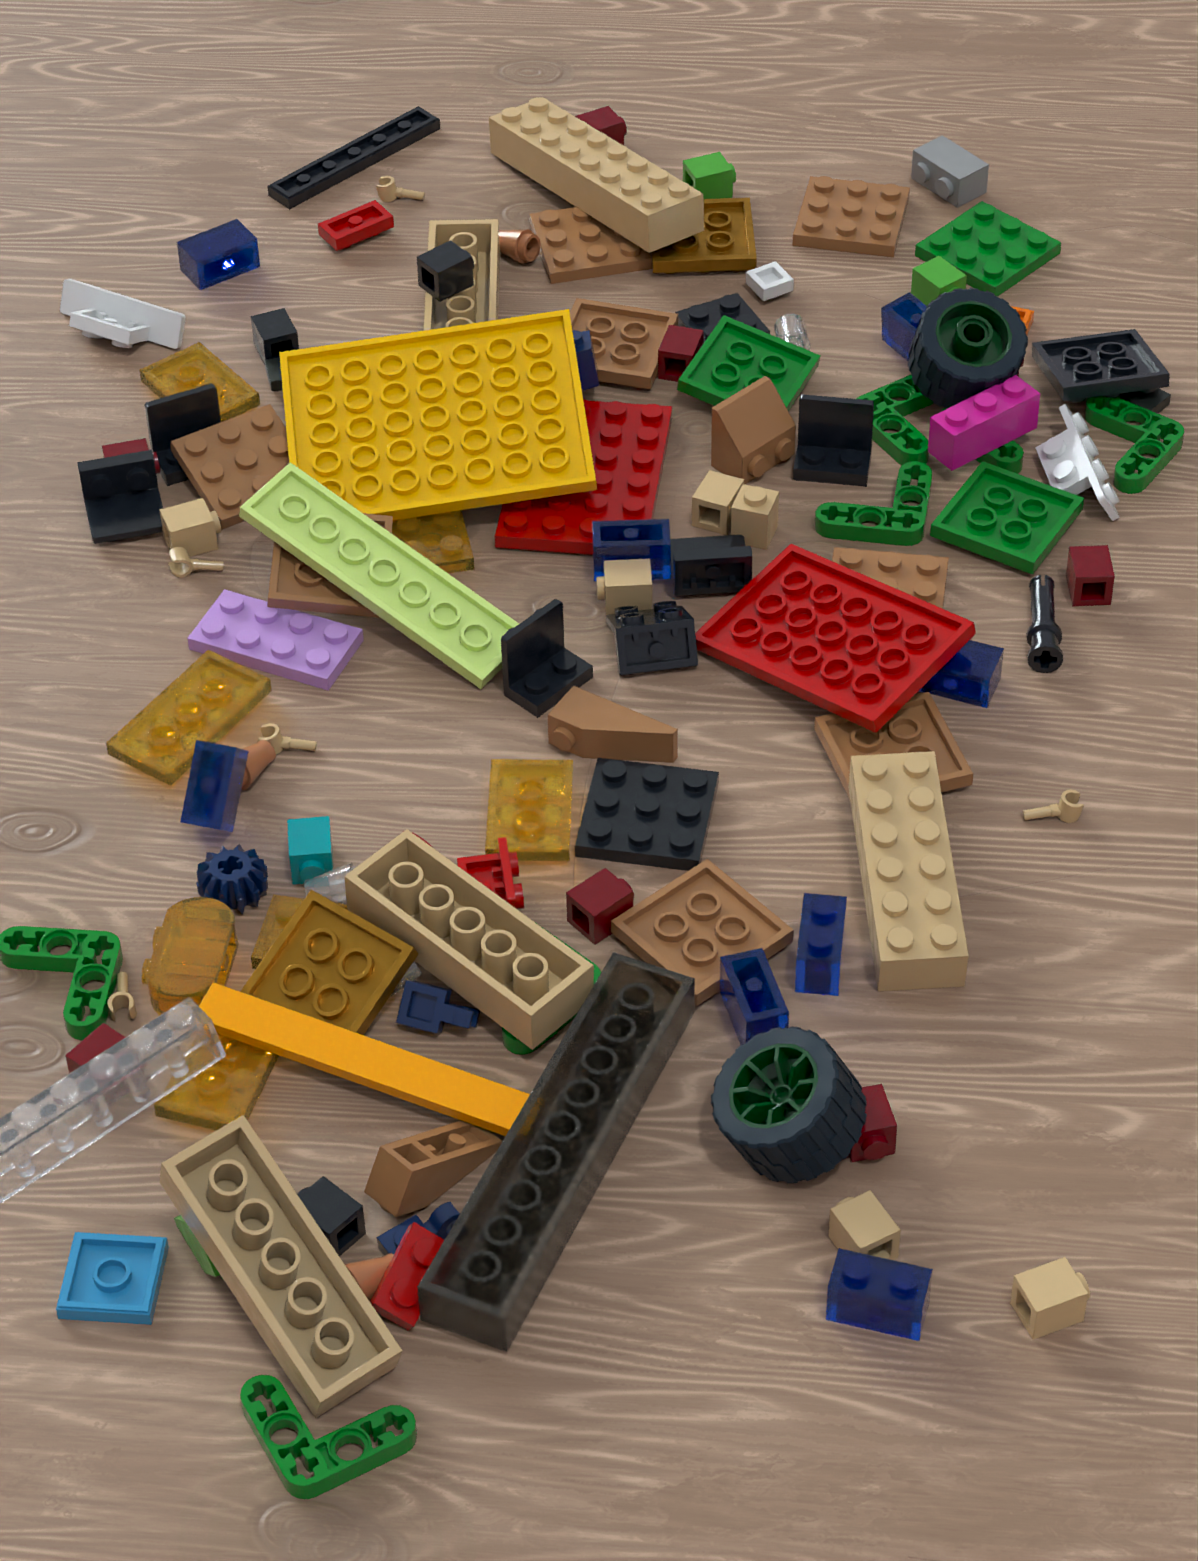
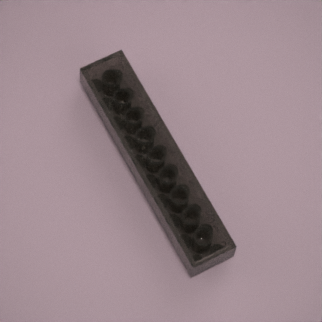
M615 952L612 953L417 1286L421 1321L508 1352L695 1013V978Z

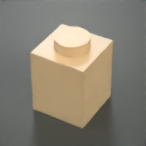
M709 470L692 496V526L727 535L731 529V507L742 484H744V479Z
M742 484L731 507V535H743L746 546L767 550L778 527L779 491Z
M203 498L160 509L163 536L169 550L175 547H183L188 551L189 557L218 550L216 534L221 533L220 521L216 511H209Z
M650 559L604 561V576L596 577L597 600H605L606 615L615 614V608L622 606H638V611L652 609Z
M871 1190L856 1197H847L830 1209L829 1238L858 1277L898 1258L901 1230Z
M1066 1257L1014 1275L1010 1304L1032 1340L1083 1322L1087 1300L1090 1298V1290L1084 1276L1080 1272L1075 1273Z

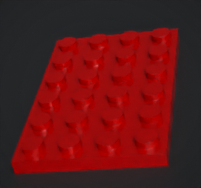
M583 399L597 490L502 504L495 533V548L646 559L671 428L672 406L631 404L619 401H588Z
M790 544L709 619L695 635L697 650L877 733L976 634L973 621Z

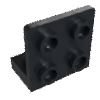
M213 383L149 401L144 405L152 452H157L160 474L167 486L189 480L171 451V441L221 422L217 388Z
M802 394L799 399L798 446L793 467V480L867 487L872 455L874 401Z
M152 450L77 462L85 508L94 544L163 532L160 509H163L159 493Z
M743 535L668 540L675 596L739 592L752 580L751 546H745Z
M554 599L543 608L537 609L533 615L516 627L509 629L501 638L504 696L537 718L554 707L573 685L580 688L593 678V666L564 646L563 602L558 599Z
M676 601L657 602L653 604V609L638 611V606H622L615 608V614L606 615V623L615 636L617 665L620 675L698 665L694 618L683 606H677Z

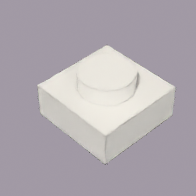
M776 261L746 271V284L763 301L793 291L794 279Z

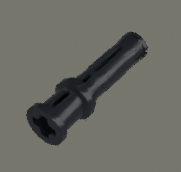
M1037 575L1029 583L1032 625L1026 633L1027 643L1031 647L1027 654L1028 665L1036 672L1051 673L1057 670L1063 663V652L1058 646L1062 641V631L1055 623L1054 580L1045 575V586H1042L1041 575Z

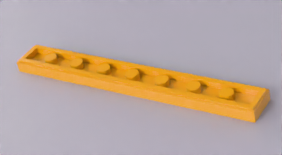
M214 982L193 1015L194 1025L520 1142L539 1106V1098L534 1095Z

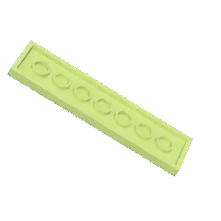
M291 462L240 506L239 517L478 688L482 689L502 669L501 638L509 629L516 627L519 623Z

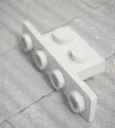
M73 279L64 280L60 312L70 316L69 326L82 330V335L90 338L105 337L111 339L114 346L131 348L133 344L147 340L173 349L181 347L186 318L184 314Z
M1066 404L1060 406L1059 410L1068 429L1035 447L1050 485L1075 495L1092 487L1099 503L1111 520L1114 521L1120 518L1115 508V504L1120 502L1111 484L1109 482L1105 484L1104 480L1108 479L1109 475L1100 459H1094L1095 456L1099 455V452L1089 435H1084L1089 431L1086 422L1079 412L1072 414Z

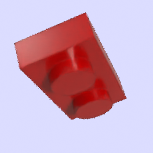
M374 200L318 223V233L331 247L338 251L393 228L394 219L391 213Z
M415 1222L409 1225L370 1301L376 1312L407 1331L412 1329L454 1245Z

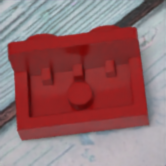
M506 837L498 838L499 853L457 858L458 867L516 909H524L522 884H513V877H519L517 852H508Z

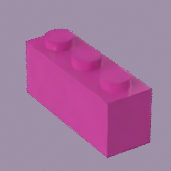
M1015 375L1000 385L996 384L930 417L928 452L953 471L1036 429L1040 393Z

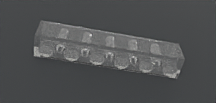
M188 997L1 1117L0 1204L224 1058L226 1054L212 1019Z

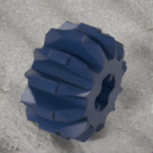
M238 844L233 850H227L222 845L220 853L207 852L205 862L198 864L196 872L198 882H196L197 891L201 896V900H205L210 910L220 908L224 915H227L232 909H237L243 914L245 906L258 907L260 897L267 895V866L264 864V859H259L255 849L244 852L241 845Z

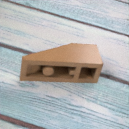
M574 685L548 713L549 744L579 757L674 763L678 758V729Z
M460 1120L381 1145L364 1192L379 1203L384 1211L395 1217L422 1209L430 1205L500 1150L503 1141L489 1130Z

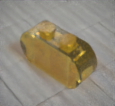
M194 897L182 900L167 909L162 927L157 926L153 934V954L151 959L146 958L143 963L142 983L148 985L153 1009L166 1020L176 1023H194L193 1015L211 984L214 982L225 987L227 985L239 943L236 936L234 914L223 902L207 897Z

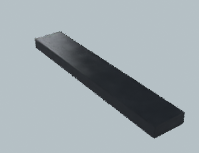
M418 106L267 186L268 196L290 210L440 129V119Z

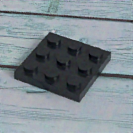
M1136 329L1032 343V357L1063 401L1076 403L1082 402L1086 398L1098 396L1114 398L1120 396L1121 393L1135 391L1151 393L1157 388L1169 387L1170 373Z
M598 758L575 843V857L689 871L702 861L719 784V772Z

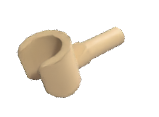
M392 176L379 178L380 185H377L376 188L378 196L383 202H392L397 197L424 201L425 192L398 188Z
M175 547L169 551L172 560L169 562L171 572L176 577H186L192 570L198 569L223 571V561L190 559L188 551L183 547Z
M268 723L260 728L263 737H259L258 741H268L273 746L276 755L282 752L283 749L290 748L316 751L317 741L282 737L280 729L276 724Z
M1066 790L1062 793L1058 804L1023 810L1024 820L1057 816L1066 823L1076 822L1084 807V804H1078L1080 793L1076 790Z
M119 972L117 974V992L108 999V1008L111 1020L116 1021V1011L123 1007L129 1008L131 1019H134L137 1015L134 999L128 993V974L126 972Z

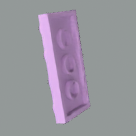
M225 589L187 638L189 650L328 691L364 641L363 629L298 610L267 607V601Z

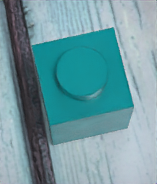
M329 816L287 819L292 884L335 881Z

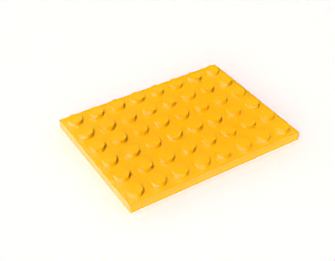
M569 309L279 352L289 463L294 464L362 513L393 516V520L597 490Z

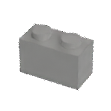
M943 135L913 150L911 178L958 208L987 193L989 164Z

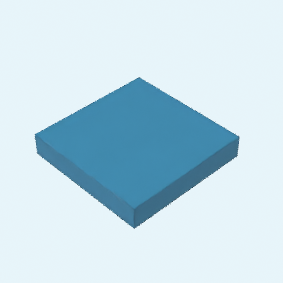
M75 1232L56 1307L58 1319L152 1325L169 1249L167 1237Z

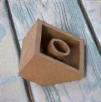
M767 376L762 377L712 407L711 466L723 474L744 479V484L760 477L769 469L795 454L796 425L773 382Z

